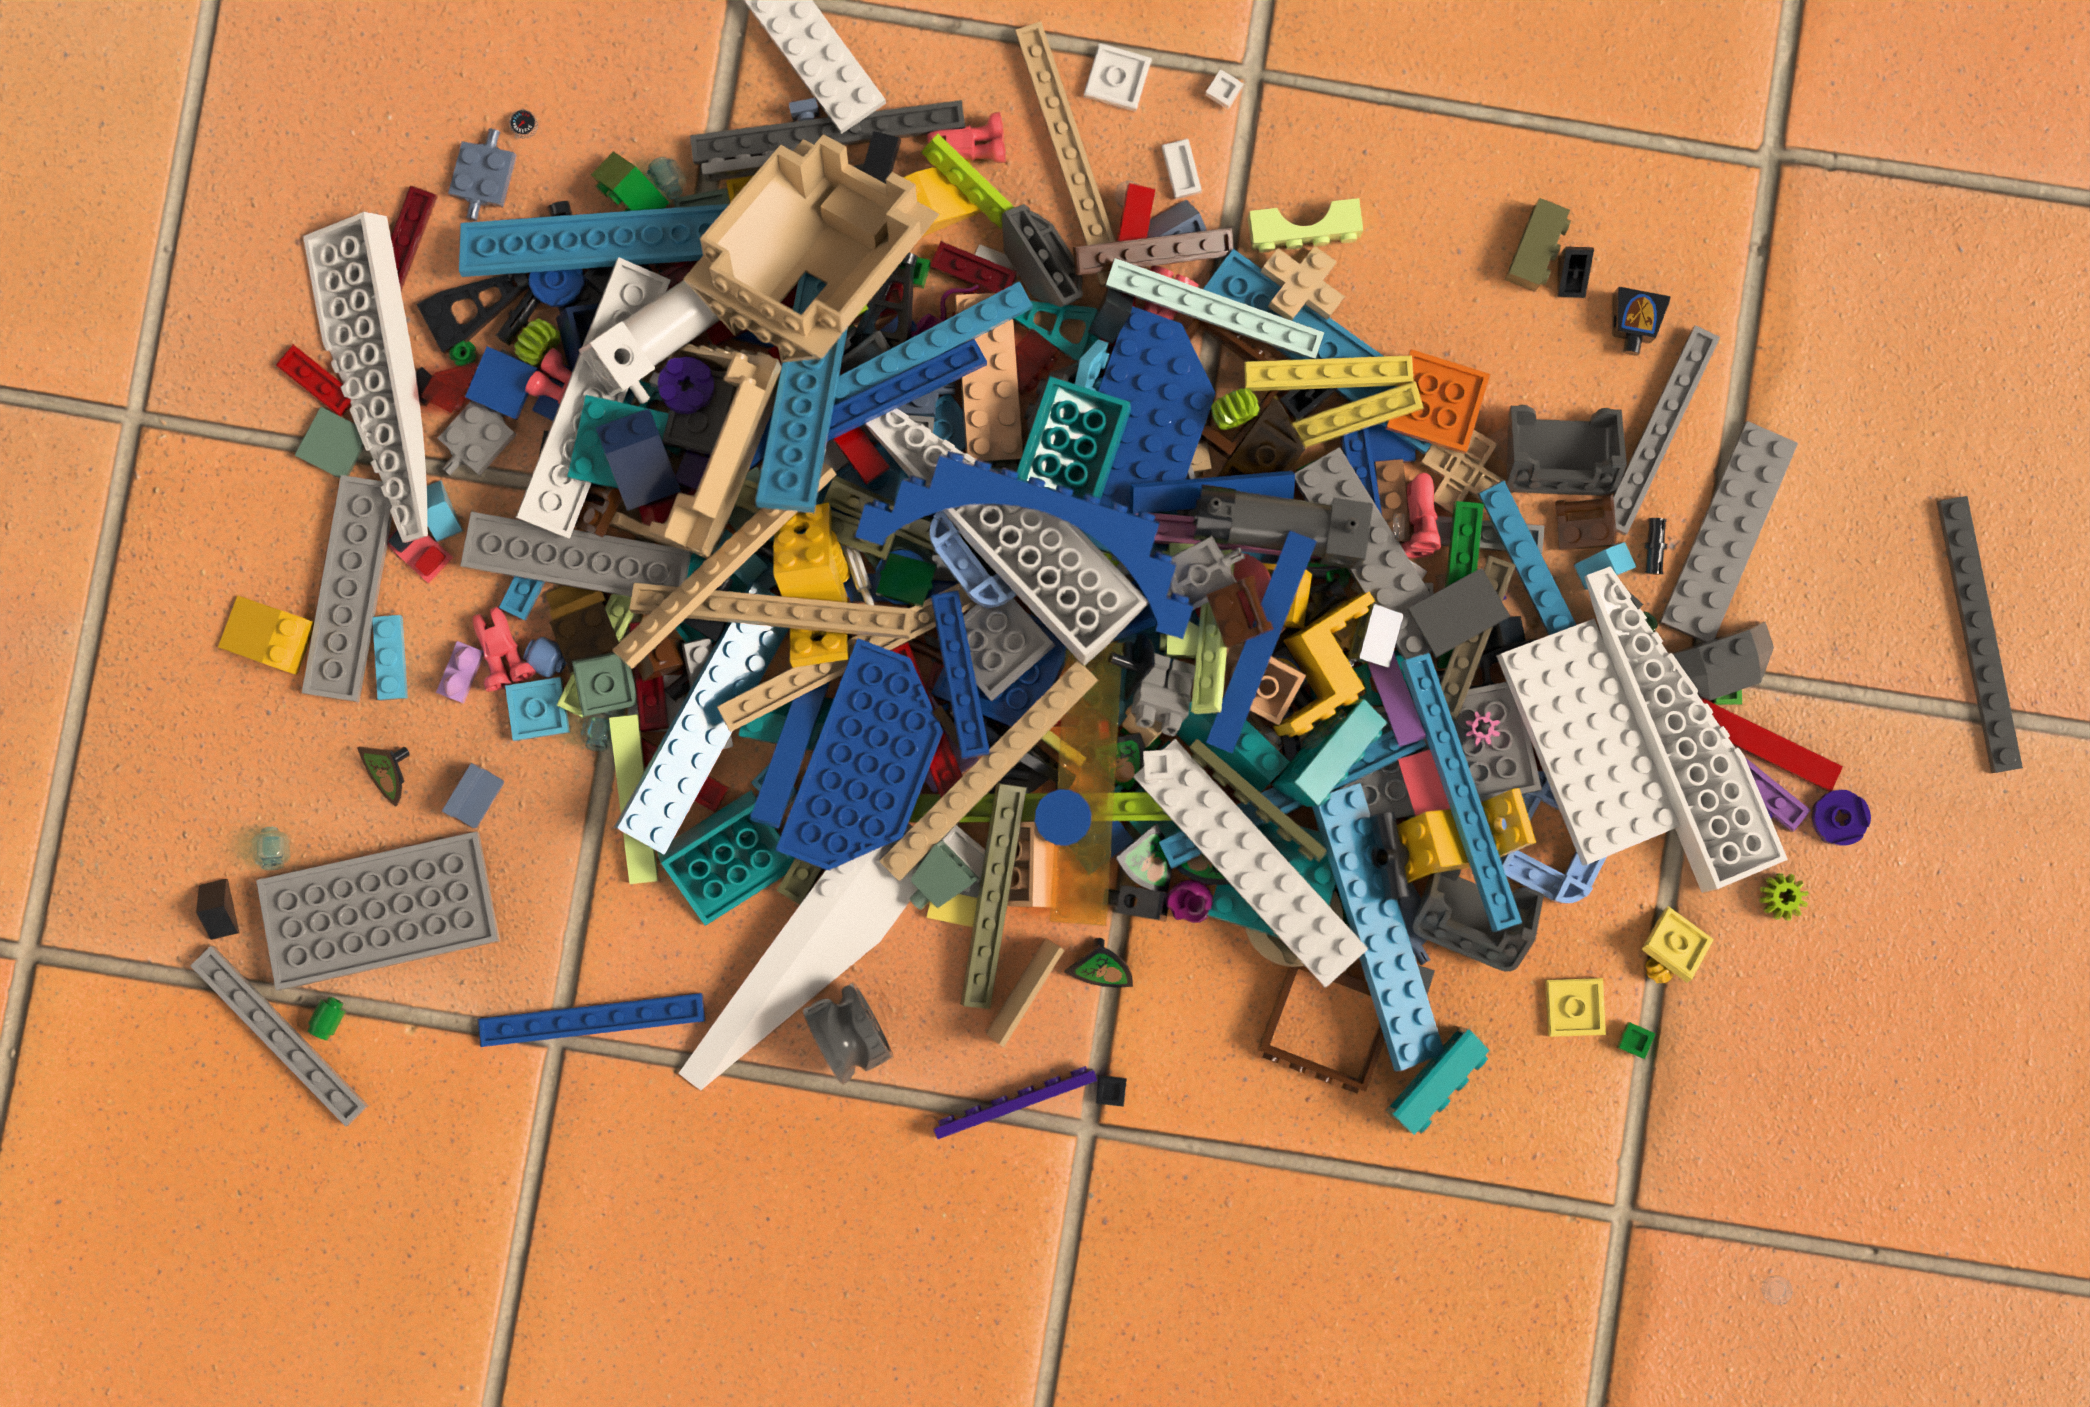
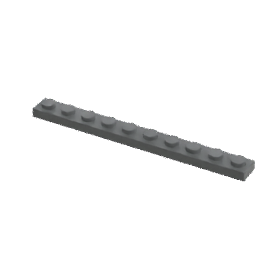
M962 100L874 111L842 134L831 119L827 117L690 135L693 163L694 165H699L701 163H708V160L712 158L731 160L741 154H750L751 157L762 156L763 152L776 151L780 145L791 149L797 147L803 139L814 145L823 134L845 146L870 142L873 131L899 138L927 135L937 130L965 128Z
M1968 496L1940 500L1937 502L1991 773L2021 769L2023 766Z

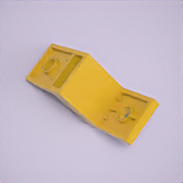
M829 503L815 505L814 513L797 512L774 534V577L782 597L847 603V593L832 554V515ZM807 529L805 533L797 534L798 531ZM790 628V662L793 668L848 659V633ZM817 636H824L820 641H813Z
M1370 592L1349 598L1304 627V629L1283 640L1301 671L1306 673L1305 678L1316 694L1317 699L1282 720L1280 725L1276 724L1273 726L1278 736L1288 735L1292 737L1296 734L1300 736L1313 728L1311 723L1320 719L1323 721L1336 713L1334 708L1351 704L1359 698L1357 693L1365 689L1332 633L1345 627V622L1353 618L1357 619L1369 611L1367 606L1375 602Z
M1520 788L1511 789L1481 802L1499 857L1536 843ZM1451 809L1425 812L1397 825L1399 841L1405 844L1409 851V861L1404 866L1407 883L1432 873L1471 868ZM1503 818L1505 819L1507 824L1505 830L1502 827Z

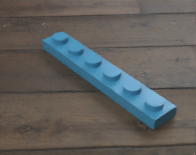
M1500 481L1477 493L1512 563L1516 564L1515 569L1548 635L1576 626L1505 481Z

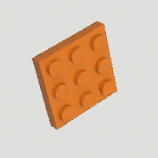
M1411 349L1408 356L1412 355L1413 378L1417 384L1424 409L1389 420L1386 430L1466 454L1490 374Z

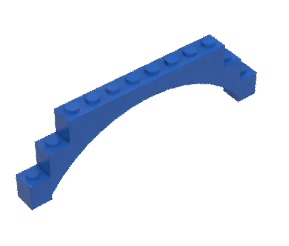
M948 451L947 455L941 454L939 456L930 486L926 485L927 480L921 477L910 475V479L904 478L901 482L893 510L889 509V503L873 499V503L867 502L864 506L855 537L882 546L886 543L887 536L917 519L945 509L966 505H1014L1042 511L1065 520L1090 534L1124 564L1138 582L1150 603L1157 620L1156 631L1180 639L1184 638L1192 613L1193 603L1188 602L1189 597L1182 594L1173 593L1172 597L1167 595L1175 572L1176 562L1171 561L1172 556L1161 552H1156L1155 556L1150 555L1159 527V521L1154 520L1155 515L1139 510L1137 515L1127 512L1128 507L1119 503L1112 502L1111 506L1101 504V498L1085 493L1082 498L1073 495V489L1057 485L1056 489L1045 486L1046 481L1031 476L1029 481L1018 478V472L1002 468L1001 472L990 469L992 465L990 463L975 459L973 464L964 461V455Z

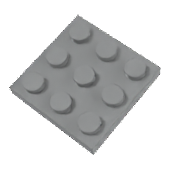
M1014 598L1004 605L992 608H985L976 604L963 616L976 684L991 701L1055 646Z

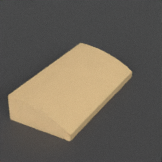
M1047 938L1040 945L986 1032L991 1039L1002 1047L1008 1042L1064 952L1063 948Z

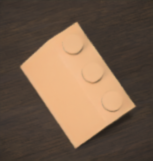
M1246 642L1227 648L1223 696H1225ZM1271 655L1250 710L1280 725L1306 673Z
M1021 822L1007 903V906L1057 907L1058 845L1045 840L1038 832L1035 822Z

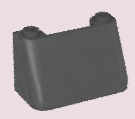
M1527 405L1510 406L1507 443V487L1509 490L1518 493L1602 496L1612 494L1618 489L1627 466L1622 410L1601 408L1593 413L1590 421L1539 420L1536 419V411Z
M1461 869L1430 874L1413 923L1414 932L1421 938L1498 970L1508 972L1517 969L1536 940L1544 894L1526 887L1515 889L1512 895L1522 923L1492 932L1477 885L1459 877Z

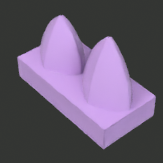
M457 641L436 693L464 703L483 659L484 652Z

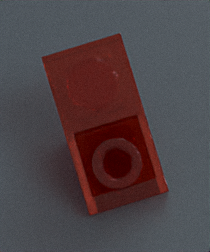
M1033 328L1015 347L1018 393L1021 396L1026 391L1031 393L1040 382L1038 378L1044 370L1049 372L1058 361L1056 358L1057 348Z
M470 363L435 372L420 398L448 414H451L453 410L458 412L466 399L462 394L465 388L470 386L478 365Z

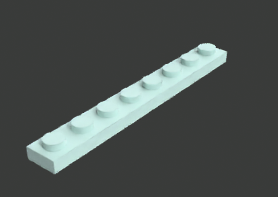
M1116 258L1113 261L1105 284L1108 288L1309 359H1316L1324 335L1322 331Z

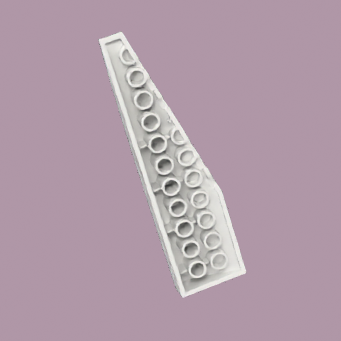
M362 212L307 234L303 238L323 345L326 351H330L333 358L331 362L335 373H339L344 384L341 386L344 397L351 399L352 407L350 412L365 449L370 450L373 458L371 464L374 472L379 473L383 486L381 489L384 497H388L391 502L392 508L390 512L402 542L407 543L428 536L426 466L420 402L387 216Z
M899 409L892 410L865 423V426L909 477L914 475L926 479V485H931L941 454L947 455L948 451L964 455V461L974 464L975 458L959 451L949 441L942 440L934 435L924 425L921 424L920 426ZM976 504L942 510L964 539L1083 666L1101 652L1149 603L1078 527L1065 520L1042 511L1002 504Z
M1611 566L1584 576L1604 644L1680 825L1675 830L1701 892L1704 893L1722 888L1788 860L1745 756L1739 747L1735 748L1728 738L1730 735L1724 726L1720 727L1715 720L1710 706L1707 703L1704 704L1698 696V689L1672 653H1668L1662 645L1663 640L1657 631H1652L1645 621L1647 617L1641 609H1637L1630 599V593Z
M909 823L906 827L903 837L913 827ZM900 838L836 868L826 870L678 1074L702 1090L869 950L875 947L908 905L910 897L918 890L911 882V878L925 857L901 881H898L879 861L902 839Z

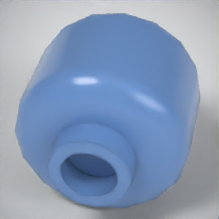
M546 637L531 640L525 650L523 659L534 668L536 673L549 678L556 672L561 673L566 666L558 643Z

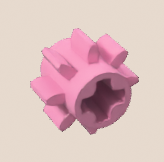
M1489 711L1485 717H1480L1479 713L1475 712L1476 720L1474 722L1466 721V725L1472 727V731H1469L1466 737L1474 736L1476 739L1475 746L1480 741H1485L1490 746V737H1499L1500 735L1498 731L1494 730V727L1500 721L1495 720L1492 722L1489 719ZM1482 722L1484 726H1490L1487 730V735L1475 731L1478 729V723Z

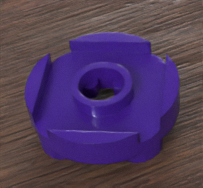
M691 357L672 358L667 362V365L662 369L658 377L657 385L660 396L666 406L676 413L697 412L696 410L701 409L703 406L706 407L714 396L715 382L710 368L698 359ZM688 379L694 386L683 392L679 384Z
M1835 790L1824 794L1814 803L1812 823L1816 833L1825 843L1846 846L1854 844L1863 838L1867 827L1871 823V813L1869 806L1863 798L1848 790ZM1838 810H1841L1842 814L1848 815V819L1844 820L1845 825L1843 826L1835 821Z

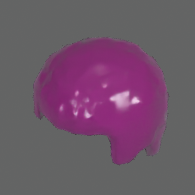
M1194 880L1181 881L1175 885L1168 893L1166 905L1170 908L1176 920L1184 919L1192 923H1200L1207 919L1208 912L1213 904V895L1208 887Z

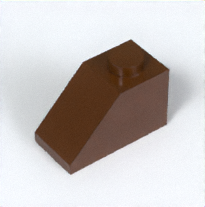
M670 638L662 640L637 664L643 682L686 669L681 643H685L684 640Z

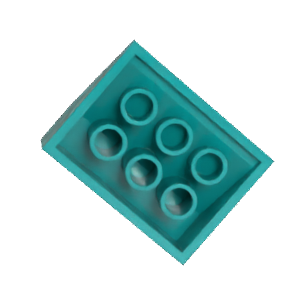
M1049 377L1017 470L1019 473L1018 478L1029 481L1031 476L1046 481L1045 486L1056 489L1057 485L1073 489V495L1082 498L1085 493L1101 498L1131 412L1130 402Z
M752 790L673 839L665 855L657 852L660 863L705 926L785 876L795 860V857L776 851L781 837L777 828L751 821V814L757 800Z

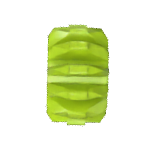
M539 318L534 322L531 321L526 328H523V332L518 335V341L514 346L516 348L515 354L523 362L537 368L541 365L549 350L552 348L557 350V345L560 343V332L552 324Z
M1241 388L1225 394V396L1217 399L1211 406L1215 423L1223 430H1230L1233 427L1245 424L1258 415L1260 409L1255 394L1249 388Z
M1777 873L1776 880L1772 877L1766 879L1769 887L1760 888V891L1765 893L1766 897L1760 898L1759 902L1768 903L1764 908V912L1770 913L1773 911V919L1779 920L1783 916L1785 921H1789L1792 918V914L1795 916L1802 914L1798 906L1807 907L1808 905L1806 901L1801 900L1802 896L1809 895L1808 891H1800L1804 882L1799 880L1794 883L1795 875L1788 874L1785 878L1783 873ZM1780 892H1787L1784 895H1788V901L1781 902L1783 898H1779Z

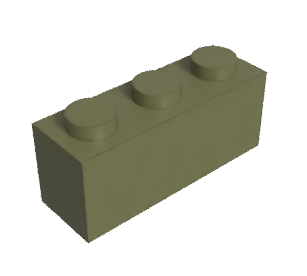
M1542 198L1537 200L1504 280L1534 292L1540 284L1545 286L1551 270L1547 269L1550 259L1555 261L1561 245L1557 244L1560 234L1565 236L1571 220L1567 219L1570 212L1569 209Z

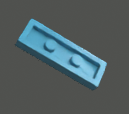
M403 616L373 617L377 699L379 701L408 699Z

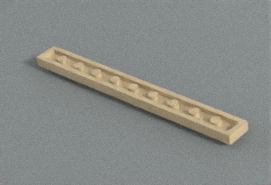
M1042 22L1016 29L1015 33L1086 245L1116 242ZM1110 271L1096 273L1101 288L1105 287Z
M824 462L818 492L836 476L834 470ZM761 508L669 597L663 600L650 615L643 619L631 633L623 638L613 649V652L633 669L798 511Z
M634 583L629 610L631 613L650 615L678 587ZM715 590L686 618L909 639L913 610L909 608Z
M959 583L940 592L946 593L958 590L963 613L977 604L967 595ZM931 598L925 600L923 608L919 606L909 608L913 610L909 639L858 634L848 639L847 660L791 668L717 706L729 732L843 675L857 638L891 650L936 627Z
M1077 660L989 749L990 754L984 755L879 862L898 881H901L930 852L932 847L1099 680Z

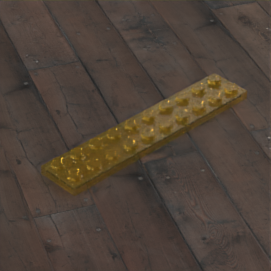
M1110 642L1085 665L1099 681L1062 717L1057 790L1067 789L1081 794L1089 804L1092 817L1087 834L1078 842L1067 846L1054 844L1050 922L1107 925L1122 667L1109 663L1108 658L1112 652L1123 656V643ZM1067 647L1064 674L1078 660Z

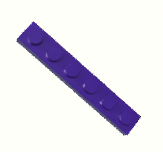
M1083 1066L1070 1071L1072 1076L1061 1080L1060 1076L1045 1080V1086L1035 1090L1032 1085L1018 1090L1019 1096L1008 1100L1007 1095L991 1100L992 1106L981 1109V1106L977 1105L965 1110L966 1116L955 1119L954 1115L942 1118L938 1120L939 1125L934 1127L937 1140L1097 1081L1094 1070H1087V1067Z

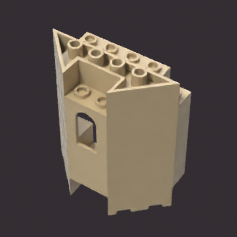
M824 134L814 145L803 139L793 151L780 145L700 238L703 256L684 277V280L735 337L741 330L747 329L751 331L762 342H770L778 347L781 363L821 359L940 214L917 202L916 184L894 172L887 177L886 184L848 164L846 146ZM807 272L827 285L804 313L800 315L780 303Z
M687 343L668 356L665 361L655 365V369L642 377L641 381L650 383L653 372L660 374L667 365V362L672 358L691 357L702 361L711 370L725 372L724 381L736 387L732 405L695 497L678 493L668 520L663 524L652 521L651 526L643 524L639 507L627 511L622 498L609 526L628 531L637 537L653 543L656 542L664 546L686 550L709 559L717 551L774 407L782 367L778 359H773L771 356L761 352H757L756 355L744 349H741L739 352L727 346L723 349L714 344H709L708 347ZM634 396L631 405L639 406L641 403ZM660 400L653 401L649 407L652 410L669 413L671 410L666 406L665 402ZM665 449L676 475L685 451L681 450L677 456ZM692 451V452H694V453H696V454H699V455L705 457L704 453H699V452Z

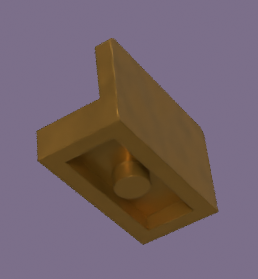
M562 586L546 593V598L551 607L549 612L553 620L600 601L604 605L608 602L606 593L602 591Z

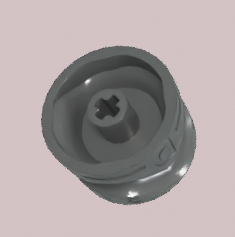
M854 982L841 990L842 999L839 1004L832 1002L830 999H822L813 1003L812 1006L803 1009L805 1019L819 1049L831 1070L843 1085L854 1075L856 1066L862 1067L866 1072L894 1058L881 1026L862 992Z

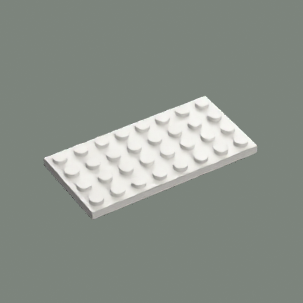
M1595 619L1497 655L1582 866L1680 826Z

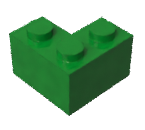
M614 151L591 174L598 182L595 187L615 204L619 205L621 203L626 208L624 211L664 209L670 203L635 165Z

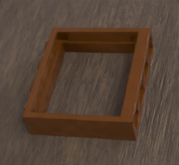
M1196 318L1186 329L1190 342L1198 331L1203 329L1246 362L1269 361L1264 357L1265 353L1255 345L1250 347L1242 341L1243 337L1236 332L1228 331ZM1270 390L1259 404L1258 415L1247 421L1231 442L1206 423L1200 439L1203 442H1208L1210 447L1229 459L1273 396H1277L1281 390Z
M1306 966L1288 967L1258 1050L1264 1052L1262 1057L1278 1063L1279 1059L1290 1062L1289 1068L1301 1073H1305L1306 1069L1317 1072L1315 1078L1330 1084L1332 1079L1343 1082L1341 1088L1356 1094L1359 1089L1367 1091L1385 1042L1380 1022L1378 1023L1358 1079L1270 1045L1298 969L1311 973ZM1341 973L1332 981L1371 996L1367 982Z

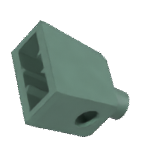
M942 840L932 847L912 876L911 882L918 890L910 897V901L920 910L929 902L939 908L975 883L979 877Z

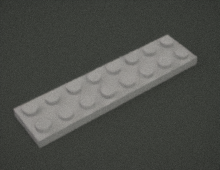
M1749 421L1744 423L1661 616L1660 624L1701 642L1715 639L1796 450L1797 442Z
M1337 448L1294 473L1295 484L1306 501L1330 505L1333 498L1373 503L1366 559L1358 570L1347 569L1362 593H1371L1375 600L1371 604L1403 614L1395 644L1403 660L1432 652L1407 610L1409 607L1431 596L1341 448Z
M345 475L340 477L303 682V694L360 702L373 629V617H375L392 522V514L390 512L392 505L389 498L384 497L381 489L383 486L382 481Z
M471 512L460 566L479 571L632 597L634 583L679 587L687 579L692 552L675 547L604 535L602 538L579 530H573L570 539H567L522 520Z

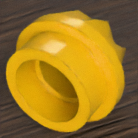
M1654 958L1649 959L1645 964L1647 976L1656 983H1666L1674 975L1673 972Z

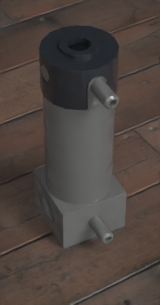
M1202 484L1194 511L1193 525L1195 527L1193 539L1202 541L1212 536L1216 543H1230L1282 551L1289 532L1293 531L1317 541L1311 556L1320 557L1319 564L1358 570L1366 559L1373 503L1333 498L1329 505Z

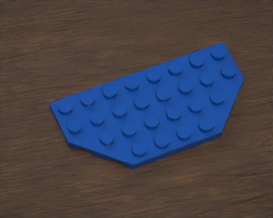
M1133 306L1130 316L1118 335L1098 391L1128 401L1131 404V412L1100 500L1101 504L1111 506L1112 502L1128 507L1127 512L1132 513L1130 510L1131 484L1186 479L1216 395L1182 323Z
M857 638L776 851L823 869L831 870L903 838L943 733L939 721L932 713L934 710L911 658Z

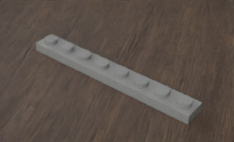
M1696 325L1689 334L1625 469L1619 487L1613 495L1616 532L1620 534H1628L1720 339L1719 336Z
M210 946L191 965L192 969L345 1127L349 1126L369 1106L214 946Z

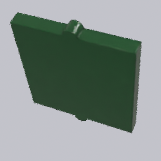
M890 553L884 570L880 571L881 579L876 595L923 608L928 591L933 588L932 580L937 565Z

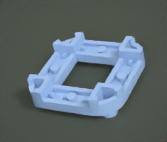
M943 511L937 512L930 526L931 545L967 595L975 603L985 608L1004 605L1017 596L998 574L992 577L987 573L960 537V533Z
M1538 771L1542 790L1521 794L1529 821L1540 801L1559 810L1544 771ZM1503 818L1502 827L1505 830L1507 824L1505 819ZM1519 850L1500 857L1506 877L1544 894V897L1551 901L1574 903L1587 897L1593 888L1591 887L1607 857L1582 866L1576 851L1565 874Z

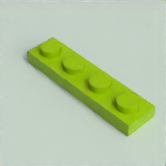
M937 134L921 153L952 184L961 190L970 202L986 214L991 222L1002 229V214L1015 207L948 142Z

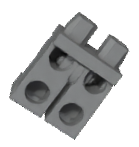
M1155 653V667L1134 691V704L1132 705L1131 713L1136 714L1137 726L1151 728L1154 720L1162 722L1161 731L1164 734L1175 736L1189 712L1195 665L1175 659L1170 663L1169 657Z

